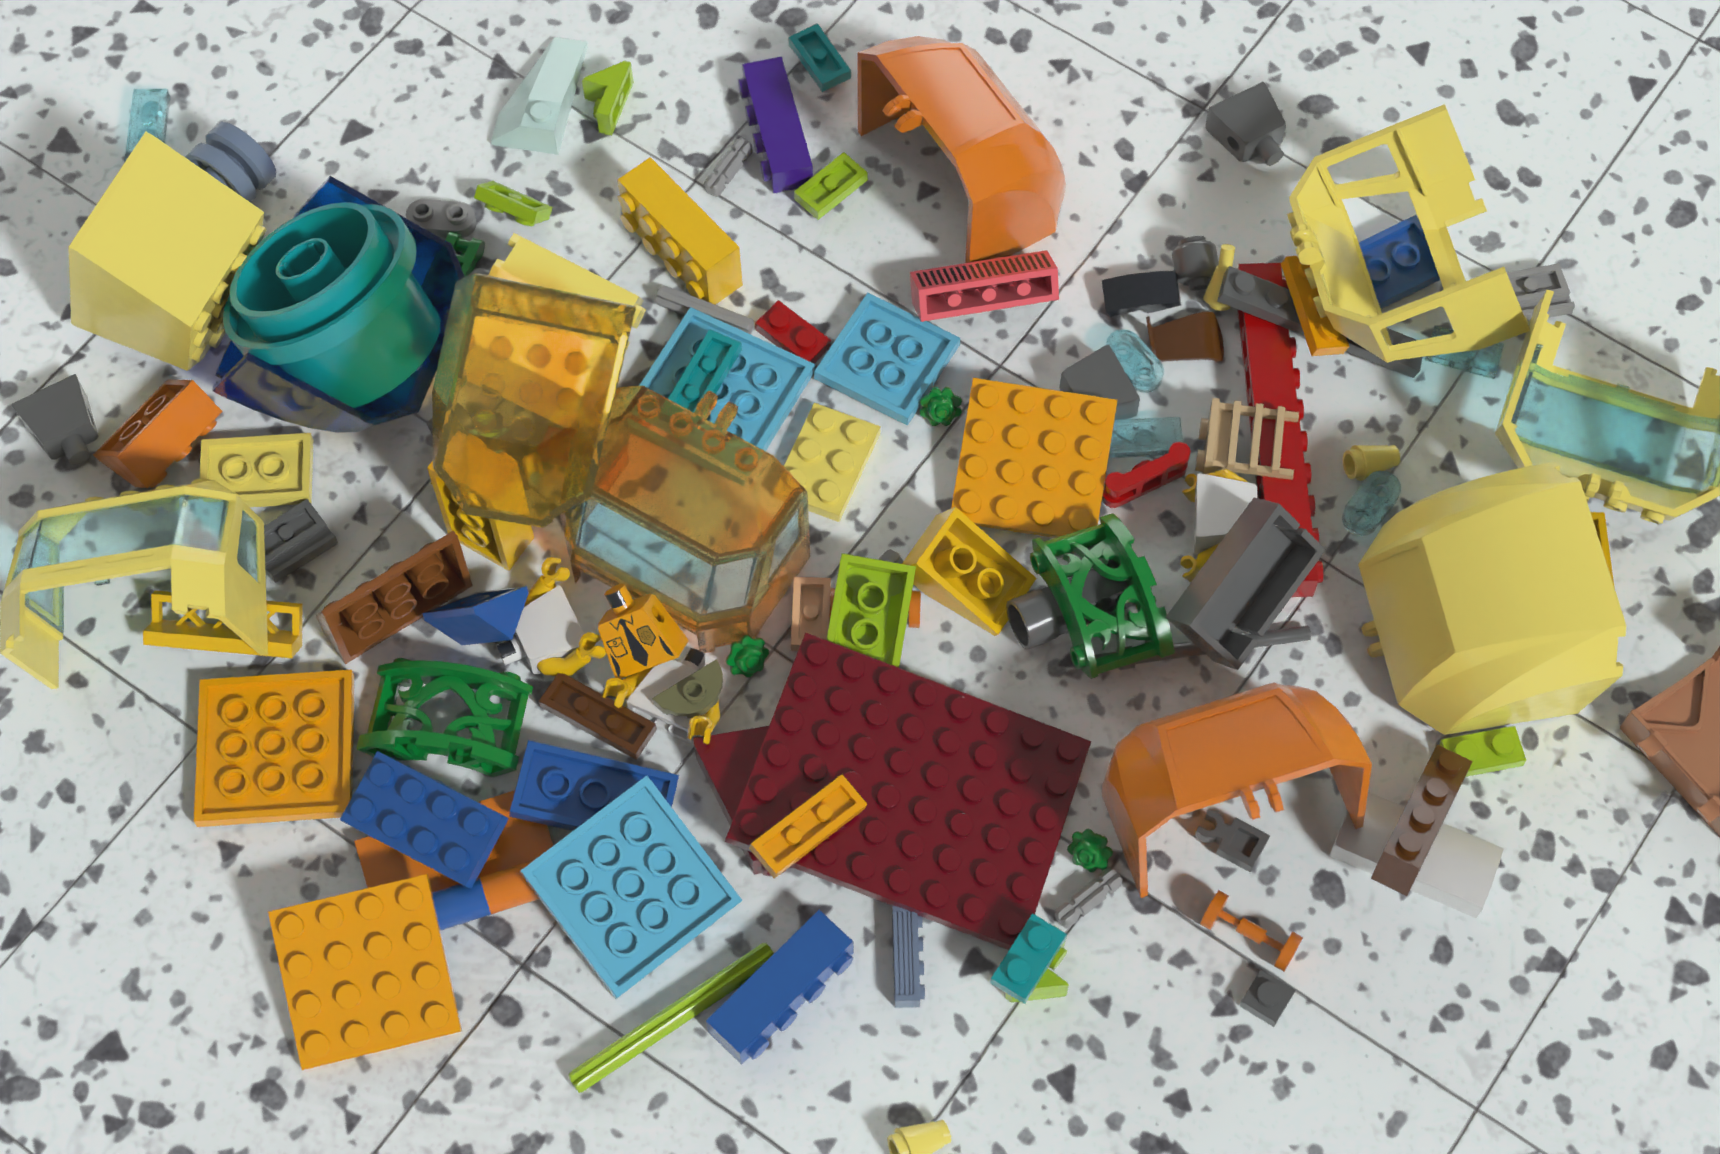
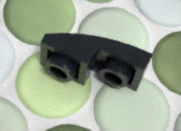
M1175 271L1144 272L1101 280L1105 309L1109 317L1142 309L1148 314L1181 306L1177 273Z

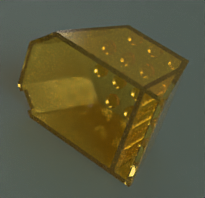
M478 273L456 281L432 390L433 468L444 481L465 514L544 528L551 524L558 515L580 502L582 504L591 498L634 319L635 306Z

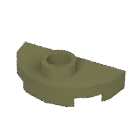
M718 660L712 661L653 697V704L666 715L672 714L692 718L707 713L718 702L719 694L723 687V673Z

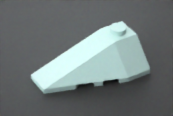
M553 38L499 113L491 140L492 145L559 154L588 47L586 41Z

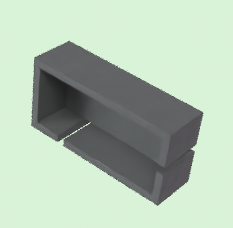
M1254 497L1165 618L1212 661L1238 670L1255 648L1257 642L1253 638L1233 632L1234 628L1236 627L1263 637L1326 549L1306 529L1299 528L1301 524L1280 504Z

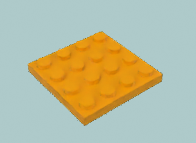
M973 378L951 509L956 507L977 526L1057 538L1098 525L1117 400Z
M352 669L199 680L194 823L197 827L341 818L353 796L354 673Z
M428 874L268 912L302 1070L462 1031Z

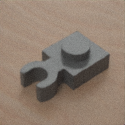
M1207 810L1204 819L1211 822L1215 829L1208 831L1198 826L1195 836L1205 843H1219L1217 855L1251 873L1270 835L1236 817L1231 826L1224 823L1223 817L1218 812Z

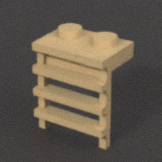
M1212 398L1208 419L1201 418L1198 439L1205 440L1204 450L1198 449L1195 471H1199L1201 474H1208L1228 469L1237 473L1292 480L1294 470L1280 468L1284 421L1298 422L1299 412L1285 411L1286 407L1278 406L1277 410L1263 408L1264 404L1256 403L1255 407L1241 405L1242 401L1235 400L1234 404L1221 403L1219 398ZM1240 415L1254 417L1249 464L1235 462ZM1262 418L1276 420L1271 467L1258 465Z

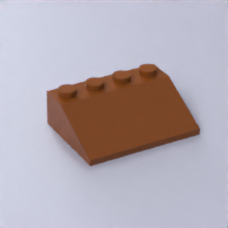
M453 530L439 540L426 544L416 554L404 561L393 564L386 572L373 580L360 584L355 591L342 599L327 604L316 615L323 633L345 664L423 617V613L440 607L473 586L457 534Z

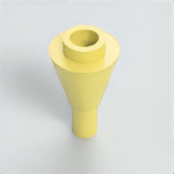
M1221 245L1219 264L1203 296V300L1212 309L1219 311L1229 310L1231 307L1217 300L1224 273L1229 266L1233 267L1235 253L1233 245Z

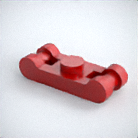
M1175 442L1170 446L1167 454L1153 461H1141L1125 474L1120 472L1108 474L1105 479V489L1103 490V503L1110 508H1117L1181 478L1187 471L1191 453L1189 446L1183 442Z

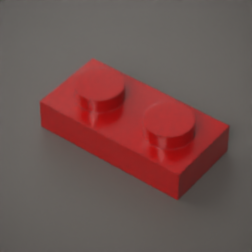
M779 300L755 322V330L775 346L814 364L831 347L830 338Z

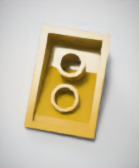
M956 507L935 516L902 563L916 566L913 585L921 592L994 636L999 635L1009 620L1006 609L1007 601L1027 594L1037 579Z

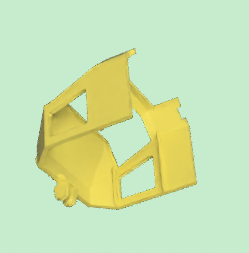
M1445 104L1315 156L1289 197L1293 212L1287 214L1292 227L1290 235L1294 245L1297 247L1295 250L1300 263L1310 265L1309 268L1305 269V274L1311 289L1317 288L1319 296L1313 299L1320 317L1327 316L1336 331L1387 363L1394 360L1481 350L1530 331L1528 321L1523 314L1505 267L1468 281L1465 280L1447 227L1487 212L1482 198L1475 200L1469 182L1474 181L1475 178ZM1382 144L1388 145L1398 172L1338 185L1334 183L1328 170L1329 166ZM1408 191L1444 290L1382 313L1357 236L1342 199ZM1438 307L1444 308L1453 327V333L1392 345L1387 330L1388 326Z

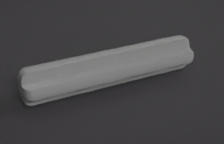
M661 285L656 292L655 303L677 313L685 315L689 308L692 307L748 334H751L754 329L755 322L753 319L676 289Z

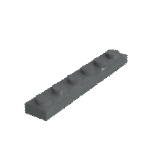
M1228 267L1223 276L1218 302L1304 335L1289 289L1234 267ZM1387 328L1392 345L1417 340ZM1347 338L1349 348L1346 352L1412 378L1420 372L1423 357L1394 360L1387 363Z

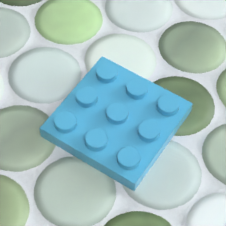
M867 293L815 369L814 379L908 426L921 406L920 399L928 395L960 346V337L927 321L921 322L919 317Z

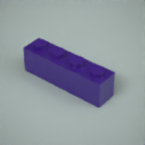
M782 56L742 64L743 78L738 79V87L741 99H748L749 105L745 106L748 125H755L757 132L752 134L756 154H763L764 160L760 161L764 182L770 181L773 194L798 189L813 177V165Z

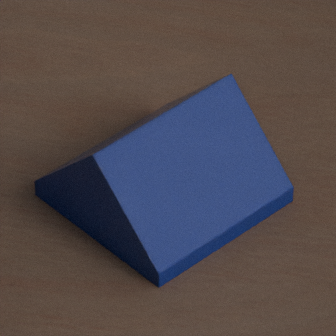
M527 586L476 592L423 613V617L427 623L460 645L512 640L529 594Z

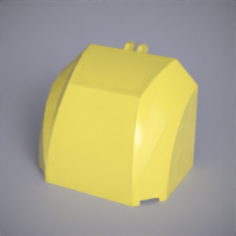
M1556 462L1527 466L1478 478L1415 502L1395 514L1382 526L1358 564L1374 619L1361 627L1362 633L1366 637L1378 635L1380 640L1367 648L1370 657L1376 658L1384 655L1398 705L1443 735L1578 714L1623 676V665L1620 662H1616L1618 637L1626 636V622L1581 481L1576 477L1567 478L1560 472V465Z

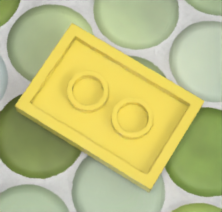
M814 403L772 489V498L840 522L881 434V426Z
M311 433L201 439L199 479L204 478L218 482L237 494L249 507L297 505L306 499L312 504L313 438ZM223 501L199 505L201 510L228 509V506Z

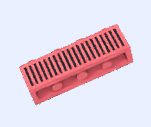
M1047 250L910 272L912 304L921 322L1059 300L1058 267Z

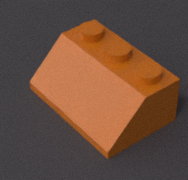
M167 379L93 456L134 487H155L166 477L167 472L165 470L174 461L178 462L192 450L190 444L199 435H206L216 426L217 421L215 419L223 411L194 380Z

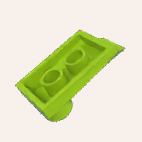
M842 553L826 640L899 668L916 566Z

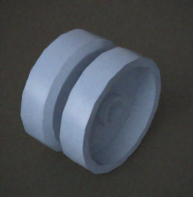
M221 121L216 124L206 135V144L200 143L196 145L185 157L250 203L256 198L255 189H264L276 177L274 163L265 150L243 130L227 122Z

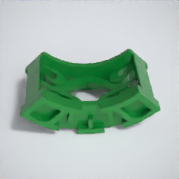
M1114 513L1100 517L1101 524L1047 541H1043L1040 537L1032 539L1033 552L1030 553L1032 568L1036 574H1039L1044 579L1062 612L1073 646L1070 648V655L1076 669H1081L1090 679L1098 677L1101 673L1156 655L1162 658L1175 654L1169 621L1165 618L1167 616L1165 607L1157 608L1156 597L1153 596L1151 587L1157 585L1145 556L1138 557L1134 553L1131 544L1134 543L1135 539ZM1062 558L1063 560L1067 561L1068 564H1059L1057 559ZM1108 560H1113L1118 568L1113 569L1106 566ZM1091 568L1105 578L1115 581H1126L1128 588L1123 591L1117 601L1115 617L1098 609L1082 597L1084 582ZM1132 602L1136 605L1138 613H1132L1129 610L1127 620H1125L1124 606L1126 603ZM1085 619L1091 622L1088 626H1086ZM1111 633L1115 634L1117 652L1095 659L1091 639L1093 637L1100 638L1103 651L1110 641ZM1126 638L1145 640L1144 644L1125 649Z
M396 658L392 663L378 666L377 674L381 676L368 731L366 734L359 735L357 750L372 757L379 751L396 761H427L428 754L448 756V764L472 769L490 777H497L517 770L519 756L515 754L528 696L532 694L533 686L522 682L519 675L511 672L497 673L458 663L409 660L405 658ZM400 685L403 687H410L406 691L399 690ZM451 689L465 702L473 716H463L455 719L446 727L443 733L434 732L431 720L418 708L433 696ZM398 694L401 701L404 702L403 706L396 705ZM495 695L511 701L507 719L488 717V714H498L503 710L502 703L496 704L490 701L491 696ZM409 718L422 723L420 730H409L412 726H415L413 720H409ZM468 728L472 737L470 739L459 737V731ZM493 729L504 731L500 748L496 747Z

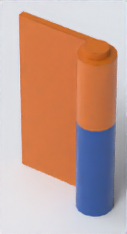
M515 790L478 802L506 816L509 820L472 889L371 836L354 841L367 888L428 874L440 931L538 900L539 897L520 874V871L553 846V842L547 825L509 817Z

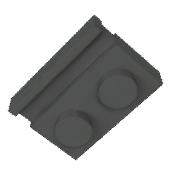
M308 499L264 525L265 570L276 583L338 544L336 536L330 531ZM252 534L244 539L253 552Z

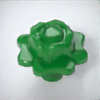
M933 387L928 395L920 399V403L923 406L920 409V415L928 419L932 426H938L940 423L944 426H949L954 418L962 414V410L959 407L962 404V398L955 395L950 387H945L942 391L938 387Z
M745 635L740 641H735L731 644L730 653L726 657L725 662L728 666H731L730 672L732 675L742 674L750 678L757 671L763 670L769 650L764 647L765 642L762 638L752 639Z
M1085 829L1083 833L1079 831L1072 834V843L1067 847L1068 853L1073 855V864L1082 866L1090 873L1095 872L1097 868L1105 870L1108 867V859L1113 855V850L1106 846L1108 844L1107 838L1100 834H1095L1091 829Z

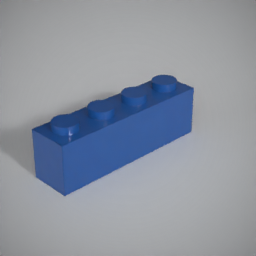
M818 910L706 1020L708 1033L741 1065L749 1057L752 1060L756 1059L768 1047L769 1041L767 1039L777 1029L784 1031L794 1022L798 1015L796 1010L805 1001L809 1003L814 1002L826 988L824 983L834 973L840 975L850 966L854 959L852 957L854 954L853 940L823 912Z

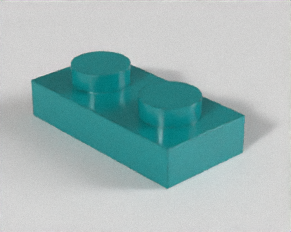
M818 23L788 37L790 48L822 92L851 79V69Z
M1032 914L991 977L990 983L1025 1004L1065 942L1067 933Z

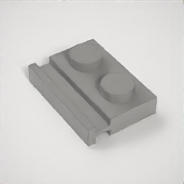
M1560 263L1507 272L1527 321L1531 320L1534 308L1546 290L1554 291L1547 312L1549 317L1571 314L1573 312L1575 304L1571 302L1570 290Z

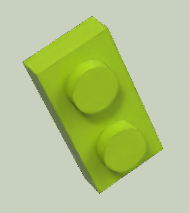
M843 152L795 190L794 200L819 220L868 181V172Z
M495 181L477 185L474 195L475 199L485 203L487 209L498 213H509L515 216L516 222L526 226H534L537 223L549 220L553 208Z
M1515 726L1441 739L1439 743L1440 746L1473 761L1465 777L1521 767L1527 761Z

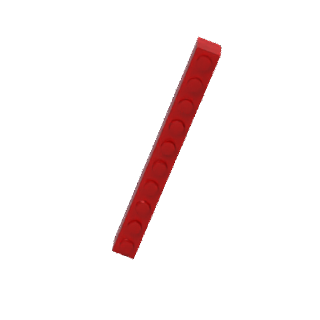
M1281 263L1238 264L1237 269L1289 289L1285 276H1282ZM1237 309L1247 405L1255 407L1256 403L1264 404L1263 408L1276 410L1278 406L1286 407L1285 411L1299 412L1298 422L1284 421L1280 468L1294 470L1293 479L1255 475L1257 496L1259 499L1280 504L1301 524L1299 528L1306 529L1319 542L1318 528H1312L1311 517L1315 516V497L1308 494L1307 484H1311V464L1304 461V452H1307L1308 437L1306 430L1301 431L1300 421L1304 417V404L1302 399H1297L1296 389L1300 387L1299 368H1293L1292 358L1296 357L1295 337H1290L1289 329ZM1249 416L1250 432H1251V440H1252V430H1253V420H1254V417ZM1262 418L1258 465L1271 467L1275 419ZM1317 561L1292 597L1314 596L1317 584L1323 582L1322 561Z

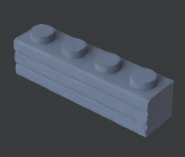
M892 905L895 1008L920 1007V1000L925 999V984H920V975H924V960H919V952H923V937H918V928H922V916Z

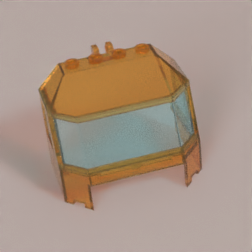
M645 386L615 387L572 444L573 450L560 517L575 584L581 577V571L611 588L624 583L633 600L647 594L655 595L677 625L697 635L699 651L703 653L713 652L716 647L730 645L735 641L738 642L745 635L754 639L794 582V577L798 576L810 558L808 492L773 455L727 431L738 411L739 406L729 401L723 407L714 424L706 420L715 408L718 395L711 391L706 392L704 397L701 398L693 413Z

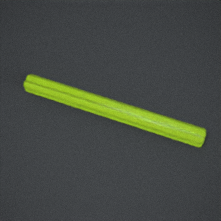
M767 943L760 944L570 1071L568 1077L574 1088L578 1092L585 1091L740 987L774 954L773 950Z

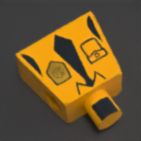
M624 583L618 584L604 593L611 609L606 611L598 623V630L615 678L622 679L679 658L688 643V639L655 595L647 594L633 600Z

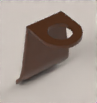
M1214 312L1191 314L1155 327L1151 325L1150 316L1146 317L1154 362L1213 360L1221 362L1223 360V337Z

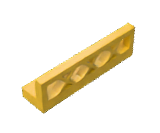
M155 590L151 594L152 622L143 630V645L260 655L226 625H221L222 621L219 620L216 624L205 623L196 614L195 611L198 609L188 608V612L178 621L163 619L162 602L172 603L171 592ZM266 600L267 611H269L267 614L268 655L260 656L293 658L302 647L303 604ZM276 612L291 613L292 631L279 630L269 618ZM189 618L192 622H187L185 620Z

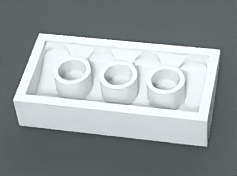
M1368 792L1363 827L1355 829L1347 811L1329 856L1373 874L1405 807ZM1443 823L1410 890L1477 918L1484 908L1504 848Z

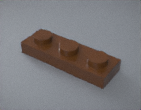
M558 673L539 700L540 707L637 760L656 732V723L623 705L620 708L615 707V701L608 697L604 699L601 697V693L566 674Z

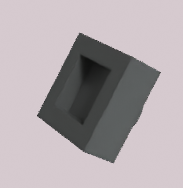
M1261 969L1239 1006L1274 1027L1296 990Z

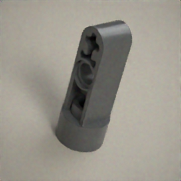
M1114 561L1108 562L1106 565L1113 569L1118 568ZM1090 569L1084 582L1082 597L1098 609L1112 615L1115 613L1118 599L1123 591L1128 588L1126 581L1111 580L1098 574L1094 569ZM1049 587L1037 589L1007 601L1006 609L1009 623L1015 637L1024 649H1031L1068 632L1062 612ZM1128 602L1125 604L1124 609L1132 607L1135 604L1132 602ZM1085 619L1086 625L1091 623L1090 621Z

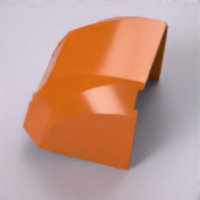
M914 36L886 41L857 53L858 133L861 137L897 118L899 119L894 126L901 133L911 131L923 125L957 169L969 200L965 263L1012 256L1056 232L1066 188L1065 175L1054 147L975 49L963 43H950L944 39Z
M1274 682L1137 725L1126 737L1119 741L1115 746L1103 781L1102 798L1140 898L1148 896L1146 837L1170 819L1240 796L1250 819L1254 820L1260 818V808L1253 792L1261 789L1265 790L1270 807L1274 811L1279 812L1284 810L1277 784L1320 770L1330 769L1355 829L1363 827L1372 763L1360 738L1344 715L1315 690L1300 686L1281 685Z

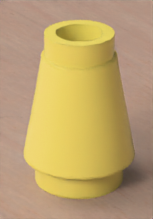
M1353 445L1350 450L1345 451L1343 454V468L1348 478H1356L1358 481H1363L1400 464V453L1395 445Z
M941 1119L936 1122L896 1128L895 1133L887 1137V1143L891 1154H933L944 1147V1145L951 1143V1134L947 1124Z

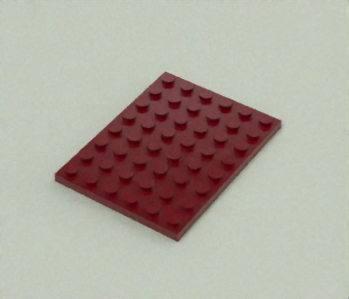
M805 632L725 842L752 852L749 849L752 842L843 774L867 803L866 808L790 867L889 905L915 912L918 916L1009 950L1031 915L1036 912L1092 741Z

